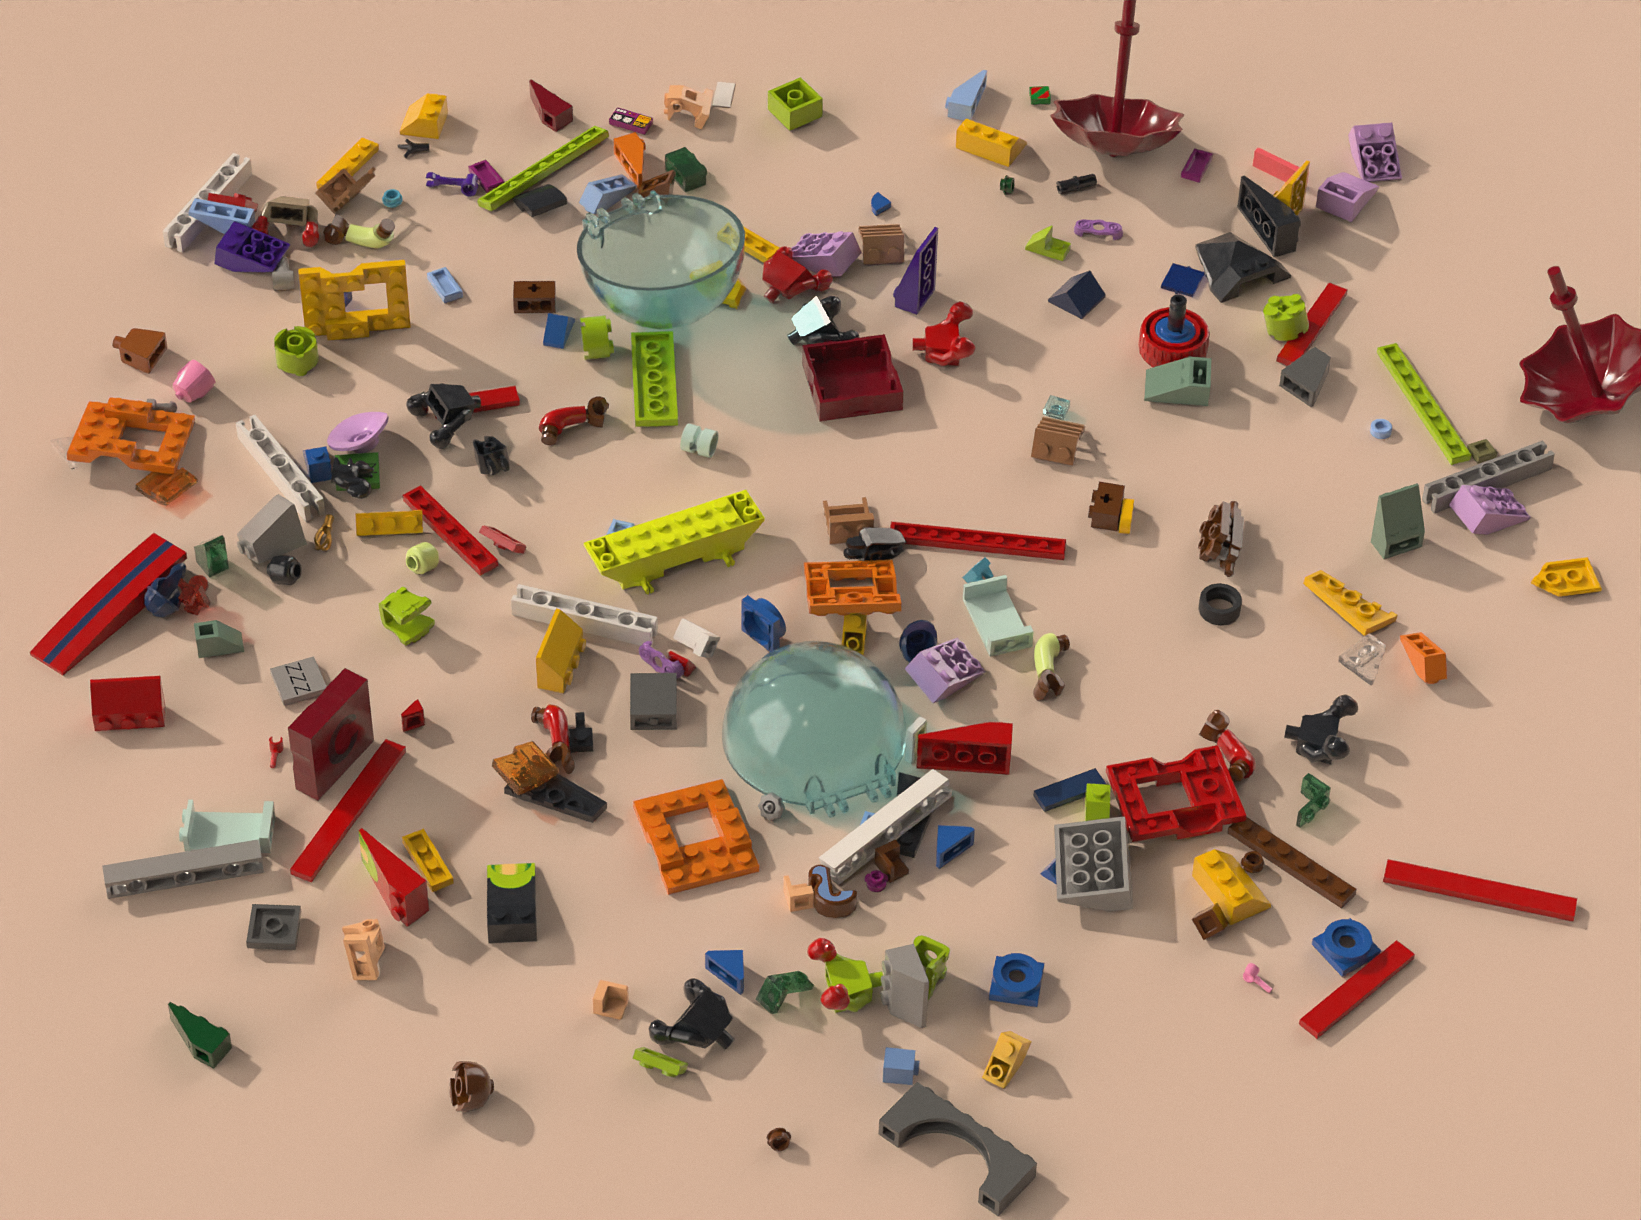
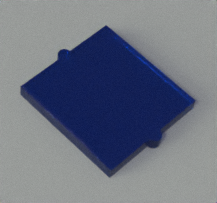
M1172 263L1161 284V288L1175 292V294L1193 297L1205 272L1193 269L1190 266L1186 267Z

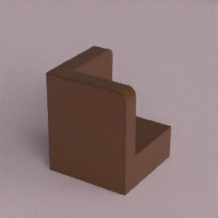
M896 840L875 849L874 864L882 873L888 876L890 883L909 874V868L900 859V845Z
M1218 903L1198 912L1192 918L1203 940L1224 930L1229 924Z

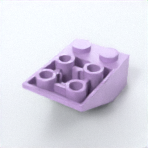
M1392 122L1353 126L1348 136L1351 154L1360 178L1367 182L1402 179Z
M1341 172L1328 177L1318 188L1316 208L1352 222L1377 192L1379 186Z
M843 231L837 233L823 232L820 234L806 233L791 248L794 261L815 273L826 269L832 276H842L862 253L853 232Z
M1462 485L1449 504L1467 528L1474 534L1488 535L1531 518L1525 511L1526 508L1514 498L1513 492L1507 488Z
M958 637L920 651L905 668L932 703L949 697L986 672L981 667L980 662L967 650L966 645Z

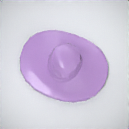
M365 412L353 415L343 420L331 431L327 443L331 449L336 451L367 453L378 445V435L387 425L389 417L384 412Z

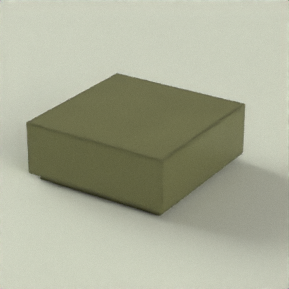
M1487 439L1468 444L1467 449L1477 464L1497 457V451Z

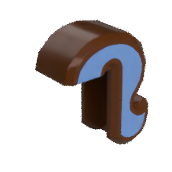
M821 864L811 867L808 872V886H812L814 891V908L819 914L825 917L840 918L848 916L856 910V890L833 893L830 868Z

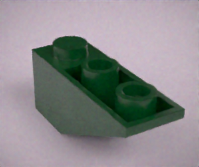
M169 1002L170 1019L192 1056L214 1069L232 1049L230 1033L223 1027H217L209 1023L206 1018L194 1015L184 1006H177Z

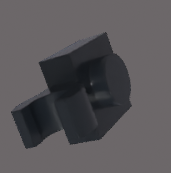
M576 712V728L569 729L570 753L593 752L592 728H585L584 712Z

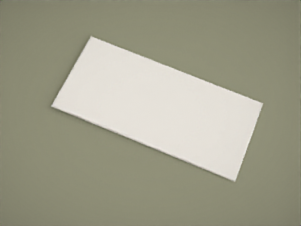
M717 82L712 106L730 107L735 83Z

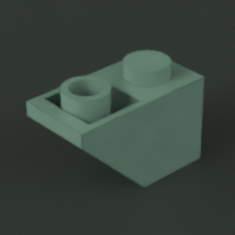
M218 620L194 623L199 658L244 652L242 632Z

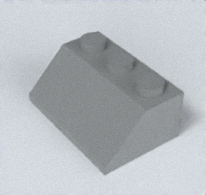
M914 944L885 950V961H882L884 976H881L883 991L880 992L883 1005L888 1006L891 1015L918 1027H926L929 981Z

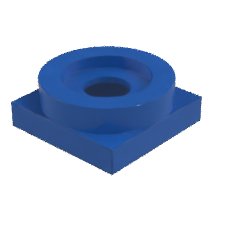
M749 595L741 599V630L774 654L780 649V638L786 633V624L781 613L766 599L758 598L754 600Z
M1351 918L1332 922L1327 926L1324 933L1312 939L1314 948L1342 977L1370 962L1381 953V949L1372 941V935L1367 927ZM1343 936H1349L1355 940L1356 944L1351 948H1345L1340 945L1339 939Z
M1011 953L1003 957L996 956L989 1000L1038 1007L1044 963L1037 962L1034 958L1022 953ZM1014 970H1019L1025 974L1026 978L1022 982H1013L1010 980L1009 974Z

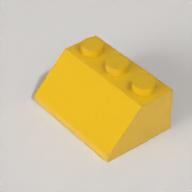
M965 119L956 131L957 149L1010 167L1027 145V141L969 119Z
M556 608L536 655L537 688L564 693L567 685H571L573 669L578 668L579 654L585 650L586 639H583V629L561 609Z
M1213 849L1194 858L1193 878L1214 904H1219L1230 925L1271 908V903L1233 855Z

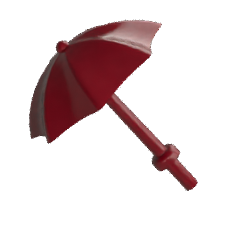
M1136 0L1123 1L1122 20L1116 21L1114 26L1115 32L1120 35L1114 97L1090 94L1077 99L1055 100L1054 104L1057 110L1050 115L1056 126L1068 138L1098 153L1109 154L1113 158L1155 150L1169 143L1183 130L1179 126L1180 120L1184 117L1183 113L1165 109L1148 99L1125 98L1132 36L1137 35L1140 30V24L1134 22Z
M1552 266L1547 270L1554 290L1549 299L1554 309L1562 311L1567 325L1558 326L1541 348L1519 362L1525 376V386L1520 402L1531 407L1546 409L1558 421L1563 423H1575L1595 415L1618 414L1626 402L1635 393L1641 391V329L1629 325L1618 314H1611L1594 322L1580 324L1574 309V305L1578 300L1577 293L1573 287L1566 286L1560 267Z

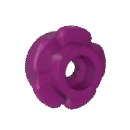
M879 870L871 871V873L865 876L867 888L872 892L883 891L887 885L888 876Z

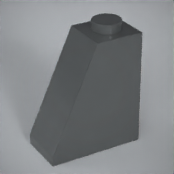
M1316 347L1312 348L1281 370L1279 386L1308 406H1314L1328 375L1331 357Z

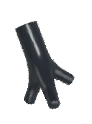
M406 139L405 142L407 144H398V148L408 150L403 155L405 158L417 151H429V143H413Z

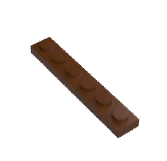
M1247 816L1246 821L1233 823L1228 827L1229 835L1253 851L1260 853L1262 857L1341 909L1356 895L1357 889Z

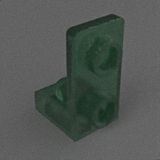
M1310 773L1305 775L1302 780L1300 793L1310 801L1298 811L1296 826L1299 828L1306 822L1310 823L1316 813L1321 809L1324 810L1331 800L1329 798L1331 787Z
M800 971L769 975L762 985L756 1000L770 1014L778 1013L787 994L812 990L814 984L805 973Z

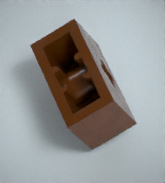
M514 281V313H556V282Z
M1099 481L1098 489H1093L1091 502L1094 505L1089 506L1088 518H1092V528L1117 531L1125 485Z

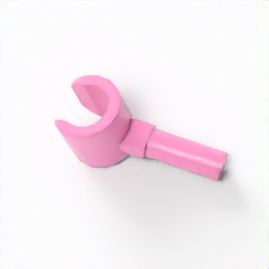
M1249 963L1243 973V979L1248 983L1255 982L1265 991L1271 993L1273 989L1257 976L1260 971L1258 966Z

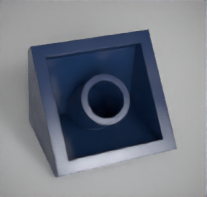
M1089 270L1071 277L1048 298V302L1083 319L1106 297V294Z

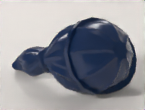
M184 563L175 565L171 569L169 576L157 578L151 586L147 587L145 606L156 617H168L180 610L181 595L178 584L185 576L186 565Z
M917 620L908 624L899 640L900 651L905 660L910 663L920 651L936 646L937 631L934 625L927 620Z

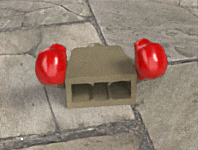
M281 196L268 201L264 205L261 215L258 216L251 228L269 235V222L306 226V231H303L302 241L304 246L312 248L319 241L318 210L313 205H309V199Z

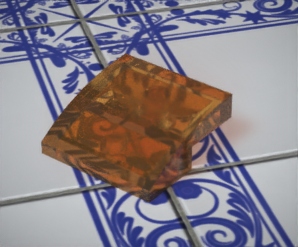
M183 467L177 469L174 474L151 472L135 484V490L148 499L167 506L195 485L198 479Z
M534 741L514 746L512 754L493 759L492 762L493 769L517 795L544 784L559 773L557 766Z

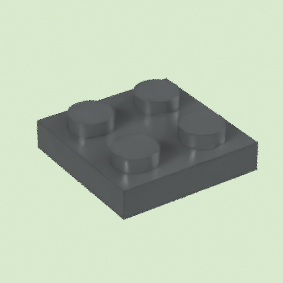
M252 904L246 940L247 948L296 950L302 912L301 906Z

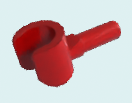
M273 736L269 738V747L272 755L270 768H275L278 753L284 750L283 738L280 737L279 742H273Z

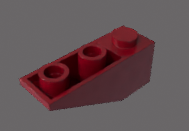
M532 79L529 80L530 97L544 125L557 132L573 122V106L570 103L564 101Z

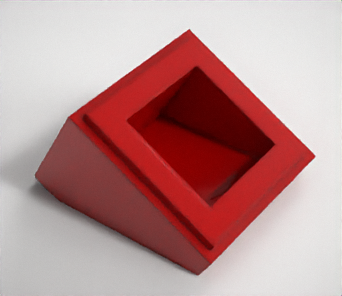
M673 651L669 652V660L671 662L679 661L684 667L683 676L688 677L696 669V665L690 660Z
M418 699L401 713L403 732L425 725L424 709Z

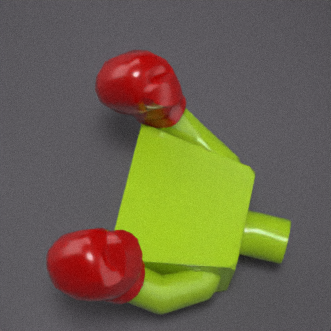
M818 938L808 946V956L812 960H820L825 963V979L828 989L823 992L820 998L825 1008L834 1010L835 1013L846 1010L858 1012L872 1001L873 988L882 986V971L869 973L865 961L853 960L839 955L835 950L834 944L825 938Z

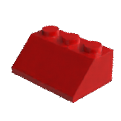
M161 676L90 680L91 709L95 731L165 727L166 706Z

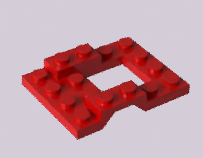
M1218 745L1194 749L1182 760L1162 763L1150 757L1106 766L1107 777L1122 817L1126 819L1128 833L1132 842L1174 834L1177 840L1221 832L1223 825L1246 821L1245 810ZM1155 781L1156 787L1182 782L1191 806L1148 814L1137 784Z

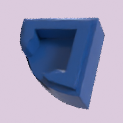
M879 192L875 193L871 199L873 214L877 216L891 208V201Z

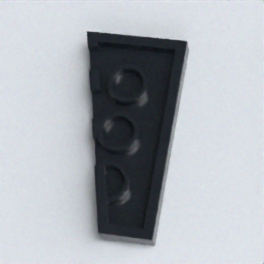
M535 759L504 787V794L591 823L607 809L606 801Z

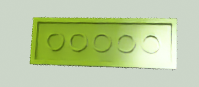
M673 331L631 332L635 427L678 425Z

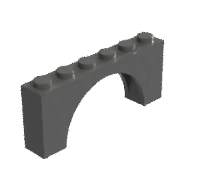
M918 1082L879 1119L878 1134L898 1148L914 1137L930 1133L953 1135L973 1145L983 1156L988 1168L987 1178L979 1188L978 1203L996 1216H999L1036 1178L1037 1162L1030 1155L1023 1154L1009 1141H1004L995 1135L990 1128L983 1127L969 1114H964L955 1108L950 1101L943 1100L932 1089L924 1087Z

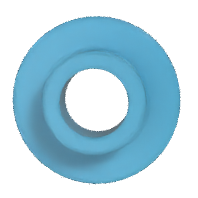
M390 189L384 193L382 202L387 207L395 208L401 205L403 198L398 190Z

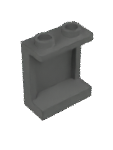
M630 673V730H677L676 673Z

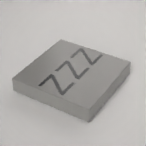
M314 656L270 668V674L284 706L320 696L327 687Z

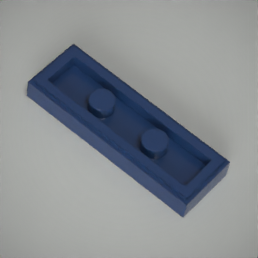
M1094 768L1034 790L1033 796L1043 811L1046 812L1086 797L1087 783L1106 784L1097 769Z

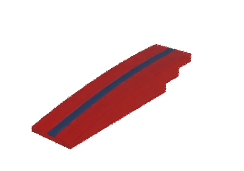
M156 533L151 534L102 577L47 632L30 651V655L62 676L65 675L146 607L145 595L148 590L147 587L151 586L155 579L169 576L171 569L175 565L183 563L187 559V552Z

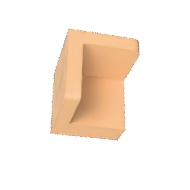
M789 875L784 876L783 890L790 912L813 908L814 892L812 886H808L806 883L791 885Z
M600 980L593 996V1014L622 1019L629 1002L628 986Z

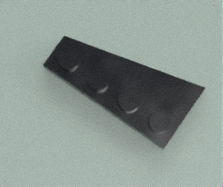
M899 772L897 796L917 782L920 777ZM934 811L896 840L900 845V855L915 858Z

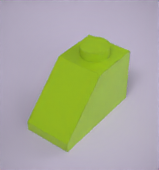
M1087 783L1085 821L1108 819L1110 815V785Z

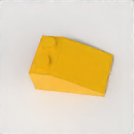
M1307 160L1285 182L1281 189L1275 191L1273 195L1290 207L1295 215H1299L1304 208L1310 161Z

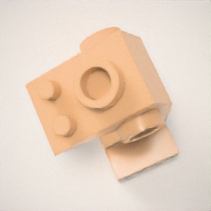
M670 85L669 93H665L664 105L665 108H668L664 109V114H668V120L670 121L674 112L687 110L694 115V127L702 130L709 117L713 90L706 88L704 93H701L684 85Z
M366 919L361 923L342 927L345 936L343 942L353 980H377L379 976L377 963L385 948L378 919ZM355 951H365V954L357 959Z

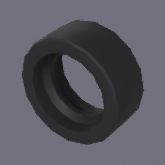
M1211 584L1205 587L1200 594L1198 607L1200 616L1205 621L1214 625H1229L1240 616L1242 597L1236 588L1228 584ZM1214 599H1222L1230 602L1233 607L1223 610L1215 609L1207 602Z

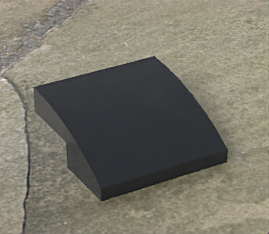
M547 184L515 196L513 202L522 212L527 211L531 217H535L566 205L567 197L555 186Z

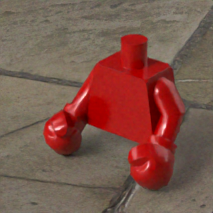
M787 246L780 247L772 255V258L765 261L763 265L762 280L769 287L763 297L771 303H774L779 295L790 300L794 296L810 289L825 291L832 284V274L828 270L822 269L812 276L806 267L793 260V250Z
M961 301L953 304L945 320L925 328L924 338H912V351H925V361L928 363H936L940 366H959V360L970 357L976 349L970 339L959 336L960 322L968 320L973 316V310L970 305Z

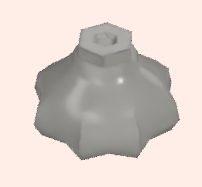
M774 792L762 795L761 802L758 804L761 816L767 818L770 822L774 819H780L785 809L782 797L777 796Z

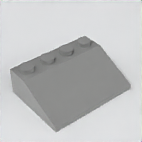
M1125 817L1054 825L1057 901L1104 911L1133 909L1129 833Z

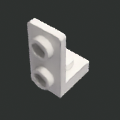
M681 619L674 635L675 640L694 649V654L707 658H712L721 638L686 619Z

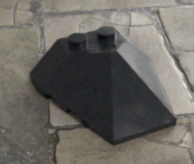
M1231 232L1195 245L1200 263L1204 267L1205 277H1207L1209 282V289L1220 303L1239 297L1240 284L1266 275L1273 284L1291 278V274L1279 261Z

